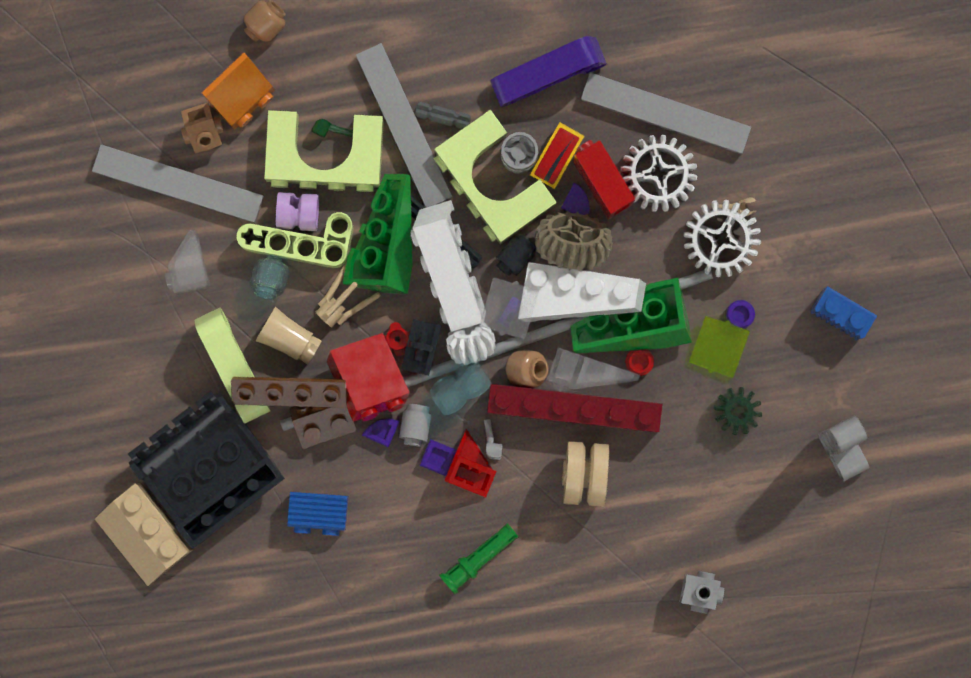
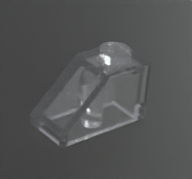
M195 229L188 231L168 264L169 272L165 273L167 287L169 290L173 289L176 295L210 287L198 232Z

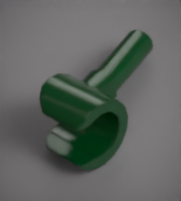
M325 119L317 120L312 128L313 133L323 138L326 137L328 131L350 137L353 135V130L333 125Z

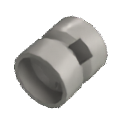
M516 132L509 135L501 146V160L504 167L515 174H523L534 167L538 157V146L535 139L524 132Z

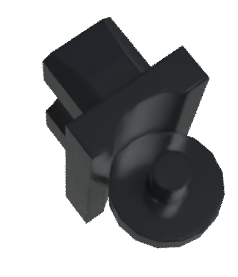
M413 319L401 367L402 370L427 376L430 375L441 325Z

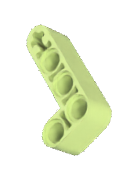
M342 212L332 214L327 220L324 238L255 224H245L238 229L237 241L244 250L329 268H339L347 261L353 234V223L347 214ZM339 219H343L348 223L347 230L342 234H337L332 230L333 223ZM250 231H253L256 237L264 239V233H268L265 238V248H262V242L255 240L251 242V245H248V242L243 238L244 235H249ZM277 236H282L286 239V245L280 251L273 250L271 247L272 239ZM303 242L313 243L314 251L311 255H300L299 247ZM332 247H338L342 250V257L336 262L327 259V252Z
M220 307L194 321L196 330L232 399V377H254ZM235 405L244 423L271 411L269 406Z

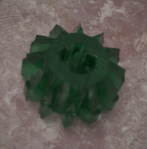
M743 387L738 388L737 397L733 389L729 388L727 389L729 400L723 395L718 396V400L724 406L714 405L713 410L722 411V415L716 416L714 420L719 422L725 419L726 422L722 425L721 430L726 431L732 425L731 434L734 436L737 435L739 426L743 434H748L749 429L746 423L756 428L758 424L752 419V416L762 417V412L754 411L753 409L760 406L761 401L750 402L755 395L752 391L744 398ZM735 403L738 407H744L745 412L741 413L743 416L741 419L731 414V410L735 409L732 407Z

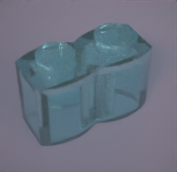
M479 361L477 364H462L454 375L446 376L437 381L430 392L433 401L443 415H450L460 410L468 399L476 398L486 392L491 385V380Z

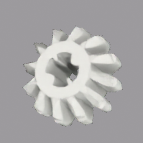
M486 323L453 332L450 331L446 339L448 353L456 364H477L478 361L486 360L487 356L494 354L496 347L494 333Z

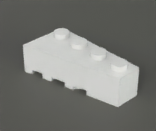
M450 200L420 209L413 230H411V237L416 247L419 246L423 256L420 257L424 272H429L432 282H430L432 294L434 298H439L441 303L440 315L444 324L448 323L451 332L484 323L486 310L475 276L469 277L468 274L471 272L470 258L468 252L465 250L461 251L462 240L460 235L462 233L459 224L453 225L450 214L454 207Z
M528 262L518 319L524 322H535L538 320L641 312L646 283L635 278L583 270L580 272L576 269L569 271L568 268Z

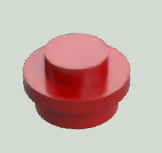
M647 349L631 350L626 356L625 364L630 373L636 376H643L652 370L654 358Z

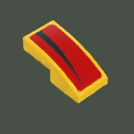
M560 122L530 175L555 189L581 144L584 135Z

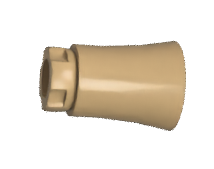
M277 307L272 311L256 339V342L270 346L295 360L299 358V360L306 364H309L322 341L312 336L313 333L288 318Z

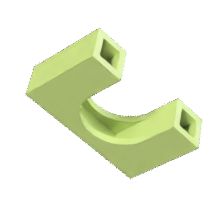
M268 110L264 179L266 182H271V187L288 188V183L300 184L299 188L317 189V185H328V190L344 191L345 186L357 187L356 191L373 192L374 187L379 188L383 116L354 115L353 142L348 158L336 168L318 170L305 164L299 157L297 149L298 113Z
M489 110L436 147L435 153L437 156L433 159L442 172L448 170L453 177L450 183L460 196L464 193L470 203L466 206L476 219L480 216L485 222L486 226L483 227V230L492 242L497 239L501 245L555 207L557 202L541 180H538L514 198L504 201L489 199L477 190L472 179V169L476 160L488 149L507 137V132L493 112Z

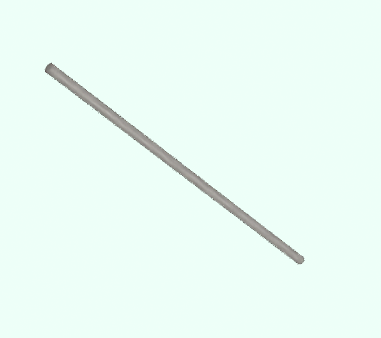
M704 269L679 278L681 290L713 279L712 272L706 274ZM570 317L495 344L494 354L487 356V359L570 330L571 325L586 317ZM452 359L432 366L429 376L412 373L404 376L403 379L406 386L410 387L474 363L464 365V363L456 364ZM291 417L280 420L283 431L295 428Z

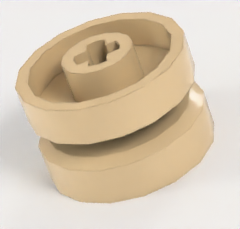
M568 441L562 473V486H564L563 504L578 505L582 500L584 487L587 488V503L589 506L604 507L609 464L608 444L594 443L590 449L589 461H585V445L582 442Z

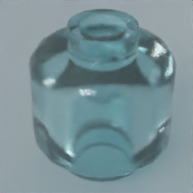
M267 255L266 259H259L255 262L249 285L254 290L256 296L273 300L276 296H280L285 292L290 270L282 263L283 260L280 257Z

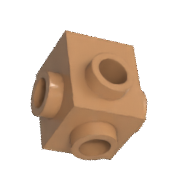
M208 102L181 111L185 126L181 128L185 143L192 144L195 154L209 151L214 147L222 145L220 133H223L224 129L220 117H213Z

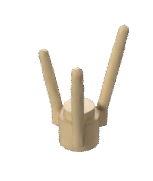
M346 263L325 297L318 303L320 308L316 311V314L331 328L336 322L341 326L346 319L381 296L377 292L342 314L345 308L341 304L357 287V283L353 282L337 300L335 298L331 299L344 278Z

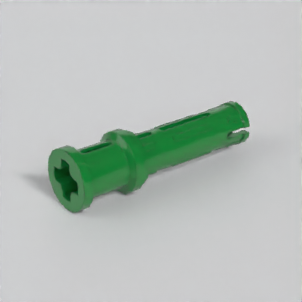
M506 523L466 558L463 556L457 559L458 563L445 574H439L440 578L456 595L458 589L471 578L475 579L476 575H478V570L510 543L519 538V536Z

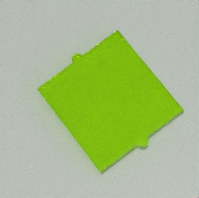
M705 315L689 363L706 368L709 373L715 371L734 378L750 330L732 325L729 320L724 322Z

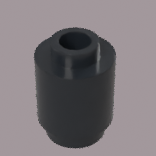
M522 234L517 238L513 237L496 256V259L499 261L496 266L508 277L511 274L517 276L528 262L534 258L535 255L533 253L536 251V246Z

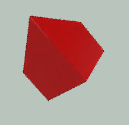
M466 428L445 481L486 498L497 471L492 469Z

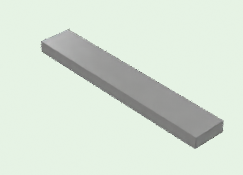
M382 43L356 54L425 207L434 206L451 199L452 195L437 163L433 159L434 156Z
M591 72L581 97V101L741 155L751 130V126Z
M100 145L92 169L93 173L252 223H256L264 198L263 195L104 145Z

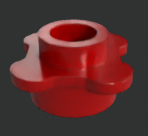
M393 322L390 324V330L384 337L389 348L394 350L395 355L402 356L405 354L410 331L401 328L400 323ZM399 336L400 341L396 342L395 337Z

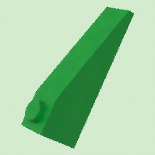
M678 278L646 285L641 312L592 315L570 326L574 353L663 349L692 343L688 315Z

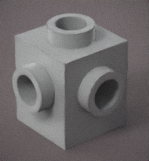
M698 571L697 576L684 574L679 602L691 605V611L707 614L708 609L716 610V605L722 604L724 588L720 587L721 581L714 580L715 574ZM705 587L707 593L704 597H700L699 590Z

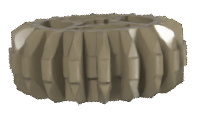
M566 211L565 214L555 212V215H547L546 219L541 220L535 234L536 252L541 254V258L548 259V264H557L558 268L565 267L569 271L577 269L581 272L584 268L592 270L593 267H601L602 263L607 262L613 245L611 230L607 228L605 223H599L598 218H590L589 214L581 215L578 212L576 214Z

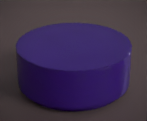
M745 300L734 301L726 310L727 322L736 329H744L754 321L755 310Z

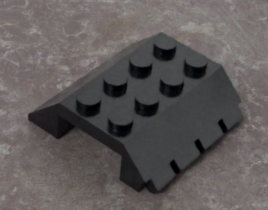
M209 391L195 402L199 408L196 412L191 407H188L172 419L176 426L175 428L171 429L166 424L149 437V440L152 442L150 447L145 442H142L128 453L132 459L129 462L130 468L139 480L145 482L176 523L175 527L192 549L285 479L270 455L243 422L235 409L221 393L215 396L212 391Z

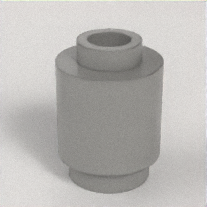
M407 404V409L403 410L399 438L404 439L405 445L421 447V442H427L431 421L430 407Z

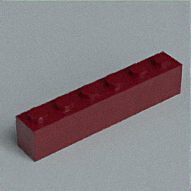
M491 384L487 413L659 433L663 404Z

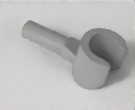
M491 419L484 420L487 442L486 456L489 459L500 460L502 444L493 443L494 436Z

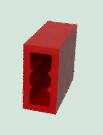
M589 140L577 148L578 151L575 152L573 163L609 220L631 207L636 199L600 140L596 143Z
M383 333L333 349L329 352L327 364L333 378L346 381V407L353 422L360 419L362 421H369L378 416L380 412L386 410L394 412L404 407L410 392Z

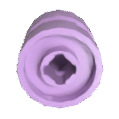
M278 192L276 229L293 230L295 226H298L301 231L317 232L319 195L302 194L300 198H297L294 193Z

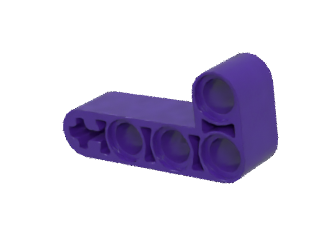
M586 36L492 78L490 82L500 107H505L580 73L587 74L606 66L607 63L597 38Z

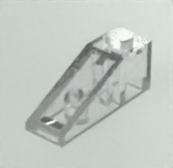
M557 348L547 382L552 383L551 389L567 393L568 389L579 390L636 382L640 375Z

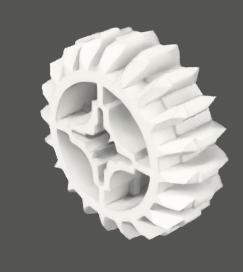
M653 135L650 136V145L648 146L643 139H640L638 141L641 148L640 151L634 146H631L629 149L634 158L625 155L623 158L630 166H621L620 168L622 173L629 174V176H625L623 179L626 183L631 184L629 186L630 191H635L636 193L634 195L636 199L634 203L639 198H642L644 201L641 204V208L645 209L648 202L652 203V212L657 211L658 204H662L663 211L667 212L669 210L668 202H671L674 208L679 207L677 197L686 201L688 196L683 190L693 192L694 186L687 182L697 180V175L689 174V171L695 170L697 165L693 163L687 164V161L693 158V154L688 153L683 156L681 153L686 149V145L682 144L677 150L674 148L677 142L675 138L671 140L669 145L665 144V135H661L659 144H656ZM659 151L674 157L679 165L665 164L662 161L661 155H659ZM650 153L651 167L635 174L637 162L644 155ZM656 164L660 171L668 172L666 175H663L661 183L657 176L650 175L651 172L654 173ZM677 174H682L680 186L673 193L667 195V179ZM638 182L652 183L659 196L647 193L640 187Z
M717 200L712 201V211H710L706 204L702 205L703 216L697 211L692 214L698 220L697 223L693 221H687L686 223L688 227L693 229V232H684V237L692 238V242L684 244V248L689 249L693 247L695 252L688 255V258L693 259L696 256L700 258L695 264L696 268L706 263V274H709L712 268L715 267L716 277L721 276L722 268L726 269L728 277L732 276L733 266L741 273L743 266L740 262L743 261L746 265L750 266L752 261L747 255H758V251L751 248L752 245L761 244V240L753 239L752 235L761 232L760 228L751 230L750 225L757 221L754 217L747 221L744 217L749 214L750 210L745 209L739 214L737 211L740 208V203H735L731 210L729 209V200H724L720 209ZM727 215L726 221L720 229L703 225L712 216ZM735 220L744 229L745 243L736 239L732 233ZM727 228L726 233H728L727 237L730 238V243L725 242L718 248L719 244L716 242L718 240H715V235L713 234H721ZM700 233L712 242V250L709 257L701 248ZM725 248L736 249L742 252L734 260L727 262L717 261Z

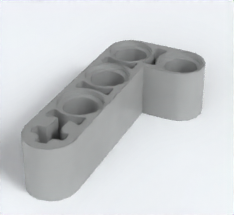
M856 416L843 420L818 434L826 453L843 482L869 469V464L858 445L868 438Z

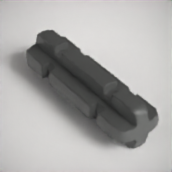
M418 102L415 110L417 118L425 120L430 118L432 122L448 126L456 125V128L459 129L468 126L471 120L469 114L462 112L457 114L454 110L435 105L430 107V104Z

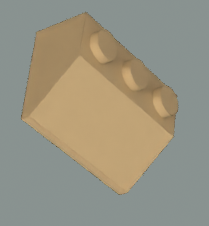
M135 483L95 518L96 522L147 586L193 551L140 483Z

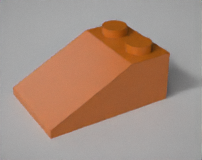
M243 53L202 94L211 107L235 130L238 126L240 128L246 126L253 118L251 113L259 106L264 108L274 98L272 93L275 90L250 58Z

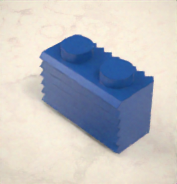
M828 286L822 290L810 310L811 314H816V317H820L821 320L825 319L826 323L830 322L831 326L835 325L836 329L840 328V331H845L846 335L850 334V337H855V341L865 338L877 315Z
M290 492L287 526L294 527V533L311 534V528L323 529L322 535L339 536L340 530H346L349 496Z

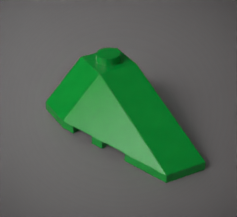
M384 174L371 203L372 213L367 224L362 223L359 232L362 235L356 248H351L348 254L343 284L350 286L353 282H356L358 288L383 293L408 294L413 267L410 175Z

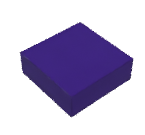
M430 439L420 466L447 476L457 450Z

